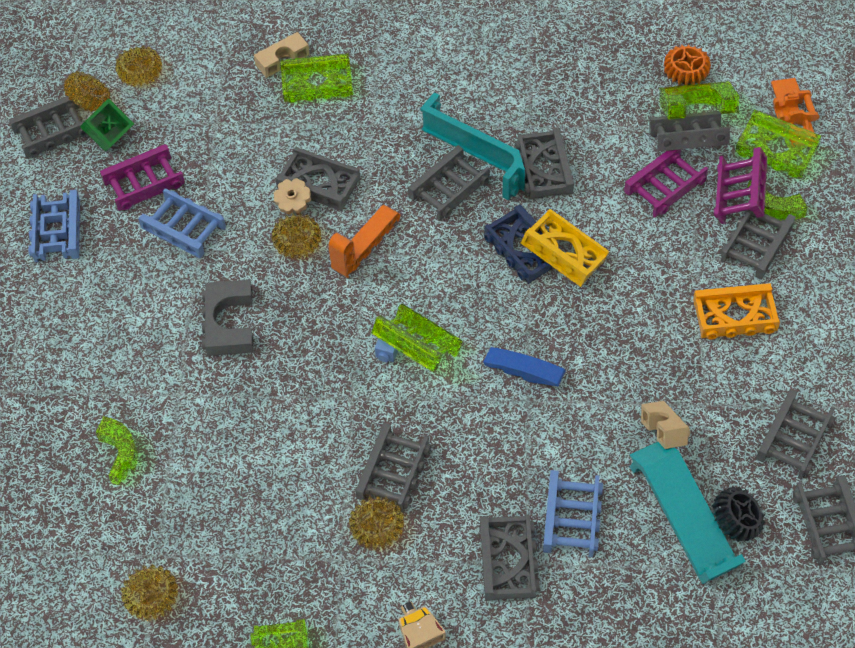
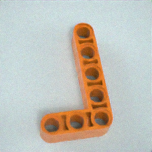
M382 205L351 240L339 233H335L328 244L331 268L349 278L350 276L348 275L358 268L363 258L366 259L372 252L371 249L377 246L385 233L388 234L394 227L393 224L399 221L400 213L386 205Z

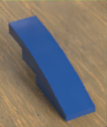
M494 347L490 348L483 361L485 366L502 369L504 373L509 375L521 376L527 382L557 387L566 372L564 368L547 361Z

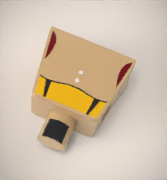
M407 602L401 607L404 616L399 618V627L406 648H429L446 640L445 630L426 606L416 610L412 602Z

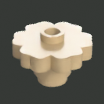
M297 178L292 181L289 179L284 180L278 184L279 190L274 191L275 204L278 205L281 212L291 214L293 211L297 214L307 208L306 203L311 201L310 189L306 187L304 181Z

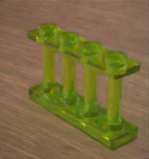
M403 303L399 305L396 316L389 321L381 315L376 317L371 334L432 372L438 369L443 354L448 352L456 357L463 343L461 339ZM401 323L408 329L404 330L397 325ZM417 333L420 336H422L423 339L420 340L413 336V334ZM433 343L440 348L435 350L428 344Z

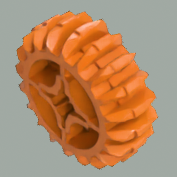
M681 44L680 48L675 46L673 50L670 49L665 56L663 66L668 79L672 78V83L678 81V85L684 83L687 86L690 83L694 86L695 82L700 84L701 80L705 81L706 77H708L711 62L707 52H703L702 48L697 49L696 45L690 47L689 44L687 46Z

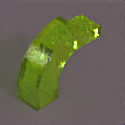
M752 180L747 184V188L751 185ZM766 190L765 214L781 221L782 219L786 220L789 214L795 216V220L806 216L808 207L800 193L789 197H778Z
M103 416L95 433L100 442L111 444L118 449L117 458L108 476L112 484L119 485L121 480L126 479L128 469L135 470L138 452L128 428L115 419Z

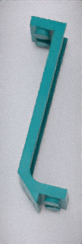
M434 92L420 108V111L423 112V127L421 130L454 147L459 145L463 148V151L505 171L502 198L509 201L512 196L515 197L519 189L524 191L525 168L519 150L440 111V95Z
M656 442L629 454L633 461L629 468L633 473L641 470L646 477L702 584L736 569L746 562L742 554L734 555L721 528L714 521L715 517L685 461L675 447L664 449L659 442Z

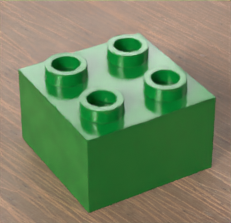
M108 98L84 121L80 128L104 151H107L134 123Z

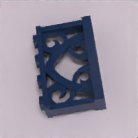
M519 204L514 207L513 211L491 224L485 225L483 235L488 243H492L495 246L497 254L505 257L507 265L510 268L514 267L518 277L530 284L533 280L554 267L547 262L542 264L541 260L543 259L533 252L527 253L514 250L513 242L515 236L523 239L524 234H522V230L525 229L527 231L536 223L535 219ZM516 220L512 227L508 225L509 223ZM499 229H506L509 231V233L507 231H500V234H503L504 236L499 237L496 234V231H498ZM540 229L537 231L538 234H543ZM533 261H537L538 266L533 270H529L525 266V264H530L532 267Z

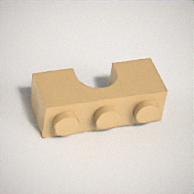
M296 32L254 54L255 65L267 78L281 70L280 58L290 57L294 62H297L310 55L309 46L300 34Z
M665 401L641 405L642 424L649 431L657 430V441L664 449L688 445V437L690 436L688 425L681 420Z

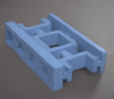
M77 189L70 190L69 195L63 193V200L47 202L45 195H41L38 198L37 194H33V201H30L32 216L29 219L32 230L29 231V239L31 241V245L28 247L29 256L33 257L34 262H39V259L42 261L46 260V253L62 251L64 259L68 258V256H71L72 259L79 258L80 197ZM40 205L43 212L51 211V213L41 214L40 218ZM67 209H69V218H68L67 212H58V211H59V210H67ZM62 222V230L46 231L47 223ZM68 232H69L68 246H67V244H66V241H64V242H58V240H60V239H68ZM39 235L41 236L42 241H50V243L40 244V249Z

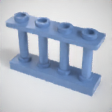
M164 189L165 202L154 215L147 216L142 214L138 218L141 228L201 259L205 254L203 242L216 227L223 230L226 228L223 216L209 211L205 206L195 204L189 198L185 199L179 196L175 191ZM172 204L180 208L167 224H162L158 221ZM186 212L195 215L182 232L173 229ZM201 219L210 223L197 239L188 237Z
M551 470L543 552L551 553L552 547L563 545L589 548V557H593V552L598 551L599 539L595 538V532H599L600 520L596 519L597 513L601 514L602 501H598V495H602L603 483H599L600 476L595 475L594 484L568 482L558 478L559 471ZM566 489L594 492L593 502L560 499V497H556L557 491ZM561 507L591 510L592 521L559 518L558 515H555V509ZM563 526L591 529L590 540L557 537V534H553V528Z

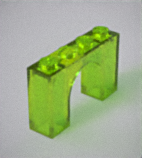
M729 81L659 88L660 106L668 120L686 118V106L696 103L714 105L721 114L739 113V95Z

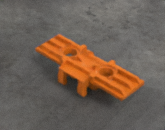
M795 78L771 81L776 97L773 99V107L779 125L785 126L792 147L817 145L818 142L811 122L818 120L819 114L815 111L811 99V91H800ZM803 100L805 101L808 112H804V110H799L798 104H802ZM800 124L803 126V128L797 129L794 127V125Z

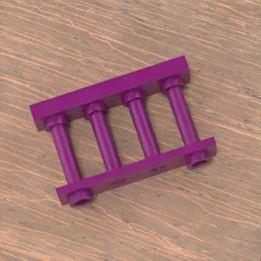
M166 144L100 171L104 185L111 184L118 198L114 199L118 211L128 210L137 203L163 193L164 189H178L185 184L182 171L174 173L168 162L171 156ZM162 164L168 177L158 181L151 167ZM142 170L146 172L151 181V184L141 187L135 176V173ZM125 177L129 178L135 191L124 194L118 180Z
M754 148L751 159L730 164L727 163L723 156H720L719 164L717 165L718 182L716 207L714 208L715 218L721 224H726V215L746 210L753 211L757 218L763 217L765 210L767 156L762 148ZM752 166L750 173L729 178L730 171ZM752 180L749 188L728 192L729 185ZM751 195L748 203L727 207V200Z
M682 149L665 151L625 181L624 192L628 196L632 193H638L654 206L653 217H657L659 214L664 215L672 204L698 184L700 186L703 185L707 180L708 168L705 166L697 172L681 159ZM672 163L677 164L692 177L685 182L670 170L668 166ZM659 173H664L679 187L672 192L655 176ZM646 183H651L666 197L658 201L642 186Z

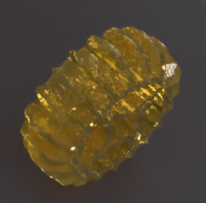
M137 45L133 49L130 47L128 51L124 50L123 54H119V58L116 59L115 69L117 76L123 83L126 82L128 86L132 83L134 88L137 84L142 87V83L148 85L149 81L154 82L155 78H159V73H162V61L159 54H157L155 49L145 48L144 45L141 48Z
M83 71L72 72L66 78L63 85L65 95L69 96L68 99L72 100L73 104H77L79 108L82 107L91 112L96 111L108 98L110 99L111 93L105 87V83L100 82V79L91 76L89 73L85 74Z
M301 212L298 216L292 213L290 217L285 215V219L279 218V223H275L274 229H272L271 238L274 248L278 250L279 254L283 253L285 258L290 254L292 260L295 255H298V258L301 259L302 254L308 257V251L314 254V248L318 249L319 243H321V230L318 222H315L314 218H309L308 214L303 217ZM305 229L308 230L311 234L308 235L305 232ZM283 235L286 236V238L288 239V241H285V240L282 238Z
M378 495L376 500H373L369 496L368 502L362 499L361 505H355L356 511H351L349 529L353 533V539H358L359 545L365 542V548L368 549L370 544H372L374 550L377 549V545H381V548L384 550L385 543L392 546V539L398 541V535H402V528L405 525L403 521L404 515L401 513V508L395 506L394 500L388 503L387 497L380 500ZM371 512V514L367 518H364V520L361 521L367 513ZM374 516L376 517V520L379 521V528L377 527V524H374ZM389 524H392V526L387 531H385L384 533L382 532L385 527L389 526Z
M151 564L149 569L143 565V570L141 571L135 568L136 574L128 573L130 580H124L123 582L125 587L121 588L123 594L121 600L124 602L125 609H129V613L132 616L136 614L138 619L144 616V619L148 621L150 615H152L153 619L156 620L157 613L164 616V609L171 611L170 604H176L174 597L178 596V591L176 590L178 589V584L175 582L174 575H170V571L168 569L164 570L161 565L155 568V565ZM159 581L165 583V593L161 592V589L158 588ZM134 591L141 595L140 603L133 599Z

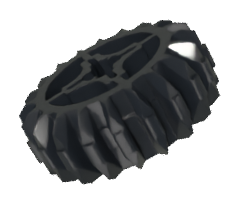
M732 486L721 491L714 499V504L712 505L714 508L712 514L716 516L714 521L719 523V528L724 530V535L729 534L730 539H736L737 542H746L754 539L764 529L763 525L766 523L763 520L765 514L761 512L763 507L758 505L759 500H755L753 494H748L747 489L742 490L740 486L737 488Z

